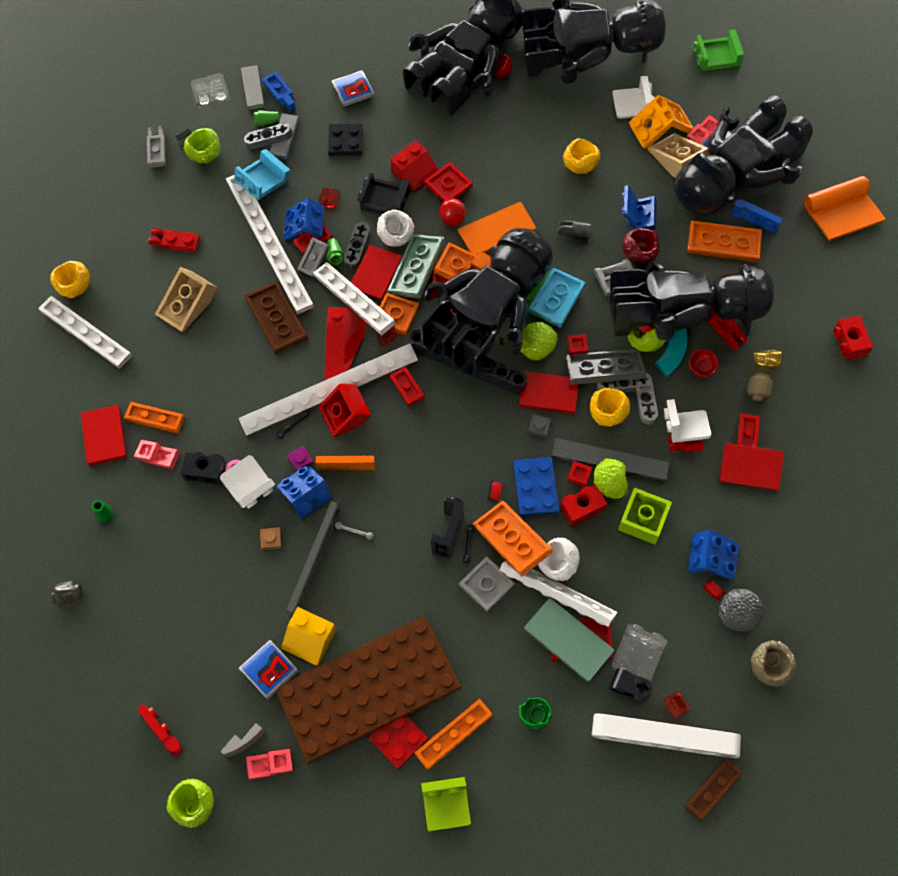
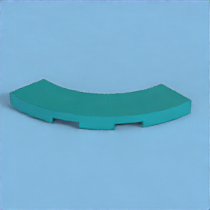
M686 328L678 331L674 330V336L668 339L665 353L655 363V366L666 378L676 371L685 355L687 348Z

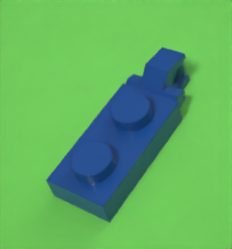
M277 72L262 78L263 84L281 106L285 105L290 112L296 110L293 92Z

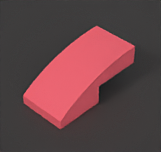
M709 115L701 124L695 126L687 135V138L701 144L714 132L718 121Z
M141 440L134 457L141 461L173 470L180 452L177 449L162 447L156 442Z
M290 749L246 757L248 780L293 771Z

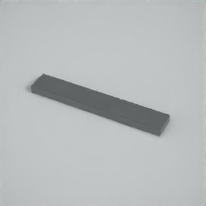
M555 438L551 455L555 459L569 462L575 461L592 467H596L606 458L616 459L623 462L626 466V474L666 482L669 462L559 438Z
M332 501L288 604L286 611L291 617L297 607L301 608L340 513L338 503Z

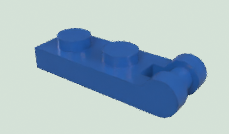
M741 199L735 201L731 213L734 218L741 217L775 234L783 218Z

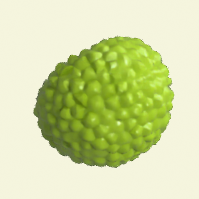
M201 128L192 132L184 142V151L188 158L197 163L206 164L212 162L220 152V141L217 133L211 128Z
M533 322L523 328L521 353L531 361L545 358L557 345V333L549 325L543 322Z
M656 323L653 324L655 329L646 332V334L636 330L637 327H631V333L628 335L631 346L642 352L656 351L664 345L666 340L657 338Z
M606 458L594 470V484H596L601 494L606 498L619 499L628 492V483L625 476L626 466L623 462Z
M198 779L184 780L171 791L166 809L169 816L179 825L190 828L198 827L205 823L211 815L214 804L211 788Z

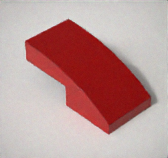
M323 225L322 236L318 240L327 244V241L333 238V235ZM306 232L293 241L303 255L313 237Z

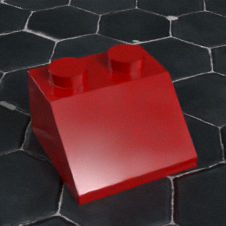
M417 140L390 159L391 172L401 181L403 179L409 180L410 190L413 192L424 185L425 179L438 171L428 150Z
M339 384L318 406L333 437L361 426L371 416L356 384Z

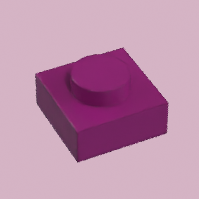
M304 446L287 455L296 472L301 467L314 464Z

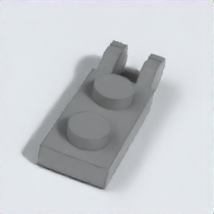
M163 126L158 128L159 135H154L153 128L148 127L147 164L149 168L166 166Z

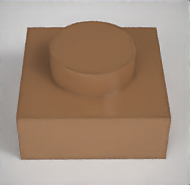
M280 527L260 529L262 550L282 548Z

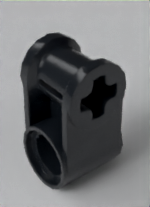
M617 668L610 685V690L639 701H644L649 698L652 692V684L646 678ZM641 685L645 687L643 694L639 692Z

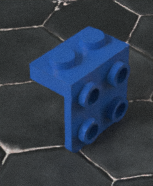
M626 185L625 192L622 193L624 201L622 213L628 219L629 226L633 227V229H656L657 199L655 196L637 199L630 186Z
M308 197L288 209L285 213L284 239L288 241L303 231L317 239L321 237L325 206Z
M309 465L299 468L297 472L285 478L277 485L278 490L290 501L301 519L333 497L324 479Z
M712 530L693 534L688 571L694 574L710 571L728 580L735 579L739 544Z

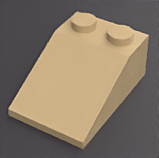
M675 133L648 147V151L675 178L679 171L688 165L697 153L702 152L705 156H709V149Z
M180 267L155 315L181 332H184L210 304L218 287L193 271Z

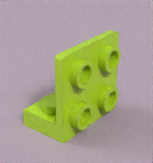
M465 777L421 783L428 831L471 825Z

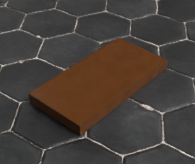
M277 281L244 295L275 354L308 339V335Z

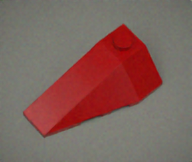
M328 307L324 381L350 370L351 363L359 351L362 340L366 336L367 322L348 308Z

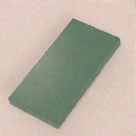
M413 234L387 292L396 296L420 299L445 244L444 237Z
M551 598L545 602L523 629L587 683L590 682L615 651Z

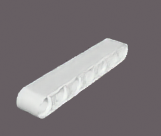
M594 714L592 737L719 757L740 758V734L607 714Z

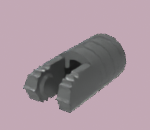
M562 220L559 223L558 233L560 235L589 239L591 223Z

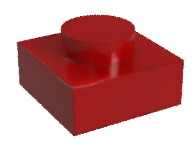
M586 334L567 337L569 354L588 353Z
M574 461L567 481L585 487L592 467Z

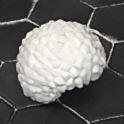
M391 210L379 217L377 234L385 244L397 247L404 245L411 239L414 232V223L407 214L398 210Z
M554 538L547 543L552 548L553 553L538 565L540 570L550 579L556 581L568 580L576 573L578 568L579 552L577 547L566 538Z

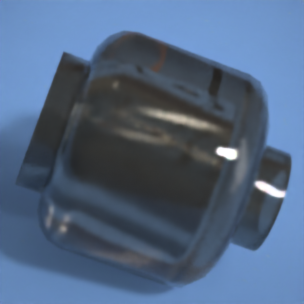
M74 580L56 584L54 592H51L53 604H57L61 609L76 606L84 598L81 584L76 583Z

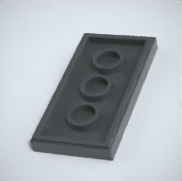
M637 349L565 355L571 385L646 378L642 357Z

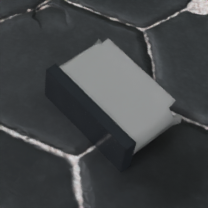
M190 129L175 135L178 145H184L187 137L192 134Z

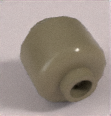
M755 373V376L749 378L747 394L752 397L753 401L763 402L764 399L771 397L773 380L767 374Z

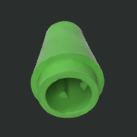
M262 110L254 112L255 126L263 127L279 122L278 112Z
M331 238L327 241L329 245L327 260L332 265H338L343 262L344 253L337 240Z

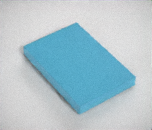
M553 267L528 308V313L561 328L585 288L586 282Z

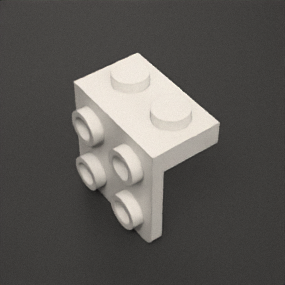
M641 76L639 88L613 91L612 96L617 118L635 117L655 98L651 95L652 84L649 83L648 76Z
M667 400V408H664V418L668 420L666 421L667 432H671L673 443L711 438L706 411L677 413L675 400Z
M251 455L242 459L220 476L221 481L241 508L246 506L249 509L257 503L256 498L260 495L265 497L274 491L272 487L275 483L271 478L267 477Z

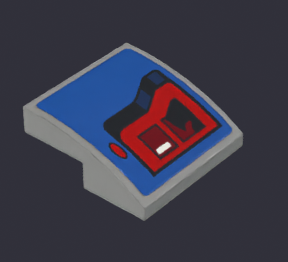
M362 70L331 81L344 107L375 96Z
M271 640L239 667L241 672L267 700L299 671Z

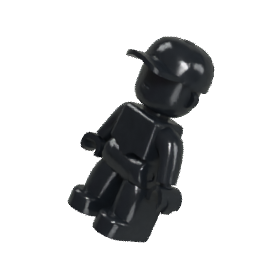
M477 0L475 6L470 7L468 10V22L462 20L459 24H447L427 35H413L410 39L409 51L414 52L420 49L421 58L418 61H411L403 69L405 88L409 89L419 79L422 96L426 97L430 93L431 102L434 103L441 94H444L447 98L450 116L467 99L472 84L474 89L484 85V95L489 97L492 94V78L499 61V51L495 44H500L506 39H512L521 29V11L523 8L518 0ZM429 47H434L432 52L429 53ZM483 67L482 74L477 75Z
M553 0L552 6L554 8L541 7L521 11L527 76H538L541 73V69L562 64V69L565 71L561 74V80L565 84L576 81L577 71L581 73L604 62L612 53V42L620 52H642V63H646L648 53L661 46L666 34L664 12L661 6L652 0H638L636 5H626L620 8L613 15L612 21L609 20V13L606 9H602L595 4L571 2V5H569V0Z
M772 95L762 101L758 109L744 121L743 125L725 140L727 132L737 128L740 118L736 117L733 120L728 118L730 108L728 106L724 107L719 115L717 127L708 142L710 155L705 156L702 152L697 153L691 162L683 167L676 176L674 190L678 200L690 212L709 215L719 211L726 202L731 203L733 201L735 188H741L744 185L750 188H761L779 181L784 184L794 183L802 173V166L791 168L789 164L804 154L813 134L810 122L803 116H796L785 125L783 131L768 141V138L780 130L787 113L784 101L778 96Z
M514 228L503 234L497 246L490 248V267L485 266L481 270L468 269L452 277L444 284L434 282L427 287L425 292V300L427 302H431L435 297L440 298L439 304L420 326L421 343L428 352L436 357H443L450 349L451 341L465 324H468L471 327L467 328L452 346V362L463 374L471 377L475 376L482 366L483 359L491 350L502 324L510 313V328L500 336V344L504 345L507 341H513V354L517 355L521 351L523 344L522 331L528 305L525 297L519 292L525 291L532 286L536 287L538 283L542 282L553 261L550 245L539 233L533 230ZM447 296H451L450 301L447 300Z
M656 263L648 264L646 270H613L610 273L611 316H613L615 337L630 335L631 327H641L656 323L657 338L668 340L674 336V330L678 331L709 321L712 318V308L721 319H741L746 328L745 335L750 336L752 321L767 315L774 301V286L770 274L760 268L748 266L747 264L739 267L738 272L721 274L713 281L712 285L706 273H692L681 270H665L663 272V267Z

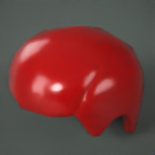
M499 54L498 65L493 76L494 78L502 79L507 77L512 70V61L506 54Z
M456 198L445 200L440 206V219L445 225H459L466 215L464 203Z
M697 349L690 355V370L696 376L709 377L717 371L718 359L711 350Z

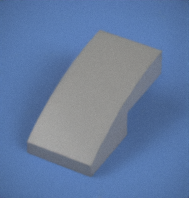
M255 723L242 740L234 735L221 752L227 758L237 755L259 740L265 731Z

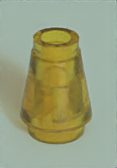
M772 349L754 352V363L775 368L776 366H781V351Z

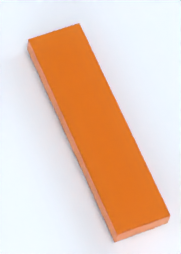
M478 699L414 752V754L428 771L492 718L493 714L482 700Z

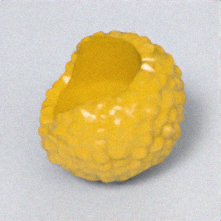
M575 139L567 146L563 155V161L565 166L572 172L587 174L593 171L599 164L601 152L591 142L584 139Z
M69 261L55 268L50 275V280L54 289L61 296L74 298L85 292L90 283V274L81 262Z
M603 388L596 391L591 397L590 413L599 425L612 427L623 422L629 415L630 401L622 391Z

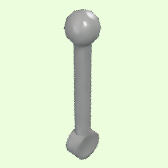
M341 522L335 524V528L338 531L343 529L365 536L368 540L374 538L372 532L365 533L346 527Z

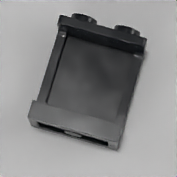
M370 172L368 177L364 179L363 190L358 193L357 200L360 203V209L379 214H385V212L391 210L403 212L410 194V181L403 179L400 185L374 178V173Z
M445 497L443 501L444 514L451 516L445 536L433 533L431 549L432 554L451 559L464 518V502L456 497Z

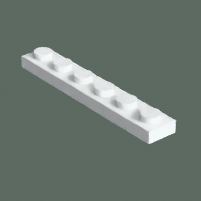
M326 262L313 272L315 278L380 335H383L395 325L393 318L329 263Z
M50 296L38 308L41 313L120 369L132 357L128 350L54 297Z
M506 560L501 565L500 571L505 573L506 576L523 582L527 587H533L544 596L558 600L560 604L577 610L581 615L593 618L601 625L609 627L616 617V611L550 579L534 569H531L521 577Z

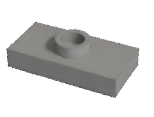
M312 237L297 270L314 278L313 272L319 268L329 245Z

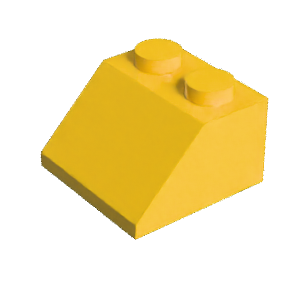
M297 607L287 626L281 650L318 667L337 631L334 623Z

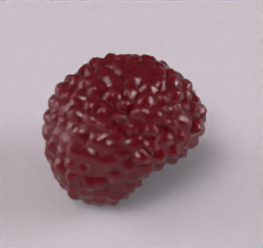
M637 228L628 232L624 236L622 244L626 258L633 263L647 265L654 261L660 252L659 237L656 232L646 228Z

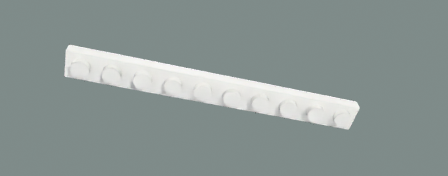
M234 175L226 178L228 186L297 315L314 308L310 297L256 198L250 195L241 185L237 184L234 180Z
M407 344L239 418V421L246 436L319 405L339 384H356L357 387H360L417 362L418 359L411 344Z

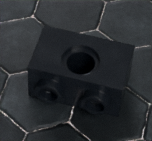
M197 451L192 453L186 452L180 474L184 481L222 486L223 482L220 476L226 471L227 464L224 457L218 454L204 455ZM208 465L206 469L201 470L202 466Z

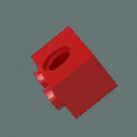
M861 316L838 320L834 327V336L838 338L840 351L844 354L845 359L851 360L868 356L873 346Z
M595 484L591 487H583L575 495L569 494L565 496L561 501L560 509L572 528L606 511L608 504ZM585 502L587 506L581 507L578 503Z

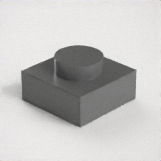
M533 414L528 434L546 439L551 419Z

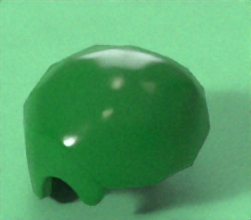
M539 697L528 698L523 705L519 706V717L526 727L532 730H539L550 722L552 709L544 699Z

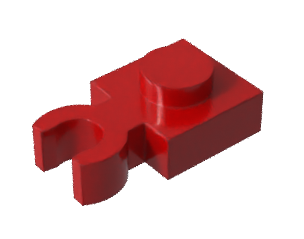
M668 437L670 451H678L682 448L684 452L703 451V440L673 443L672 437Z

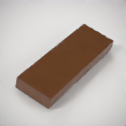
M726 757L684 807L702 822L743 772Z

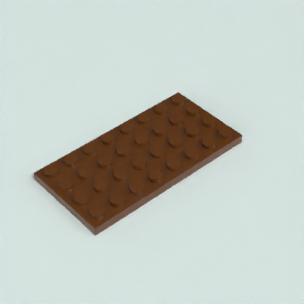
M423 616L287 681L276 692L307 764H310L462 688L426 616Z

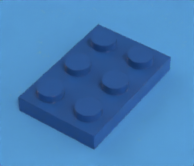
M552 457L513 460L520 517L558 514L559 506Z

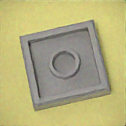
M487 556L459 582V586L487 613L516 584L505 573L500 571V568Z

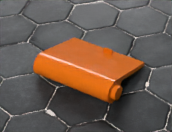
M864 176L806 195L803 200L806 210L828 241L885 222L886 220L868 196L870 182Z

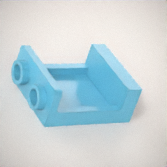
M264 149L260 153V159L243 170L239 166L235 168L234 180L245 188L250 195L260 200L288 182L290 169L267 149Z

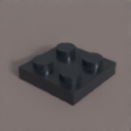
M329 124V156L363 155V124Z

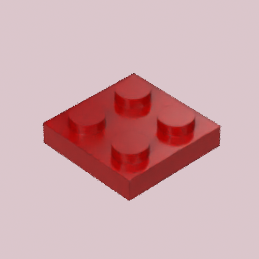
M449 162L425 179L424 185L444 202L450 198H459L473 187V182Z
M405 716L375 731L369 737V740L399 770L414 755V752L427 742L428 737Z

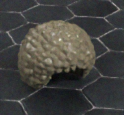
M771 640L763 642L753 652L751 657L752 671L762 683L775 687L782 686L795 675L796 663L794 655L788 646L782 644L781 641Z

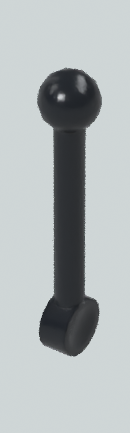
M302 411L301 415L283 430H278L276 436L283 438L286 431L302 418L308 417V412Z
M467 524L466 526L468 533L465 556L463 557L464 563L470 562L471 532L474 530L472 524Z

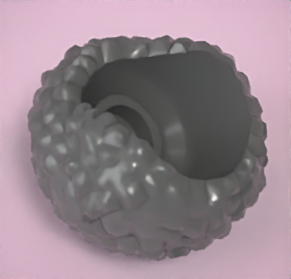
M733 589L722 599L718 614L726 628L740 632L752 631L762 621L764 607L760 598L754 592L747 589Z

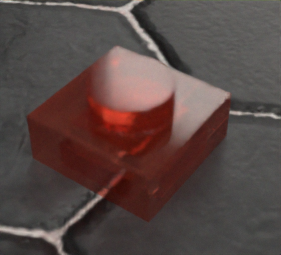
M323 187L318 203L325 207L336 208L340 191Z
M395 326L391 327L383 335H377L379 345L385 348L388 343L390 344L394 341L396 337Z
M679 691L663 699L668 711L675 718L690 710V707Z

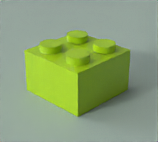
M634 488L618 530L655 545L672 502Z

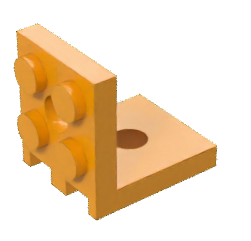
M657 95L628 122L644 149H648L671 127L688 134L694 129L681 106L660 95ZM652 120V126L648 129L647 125Z

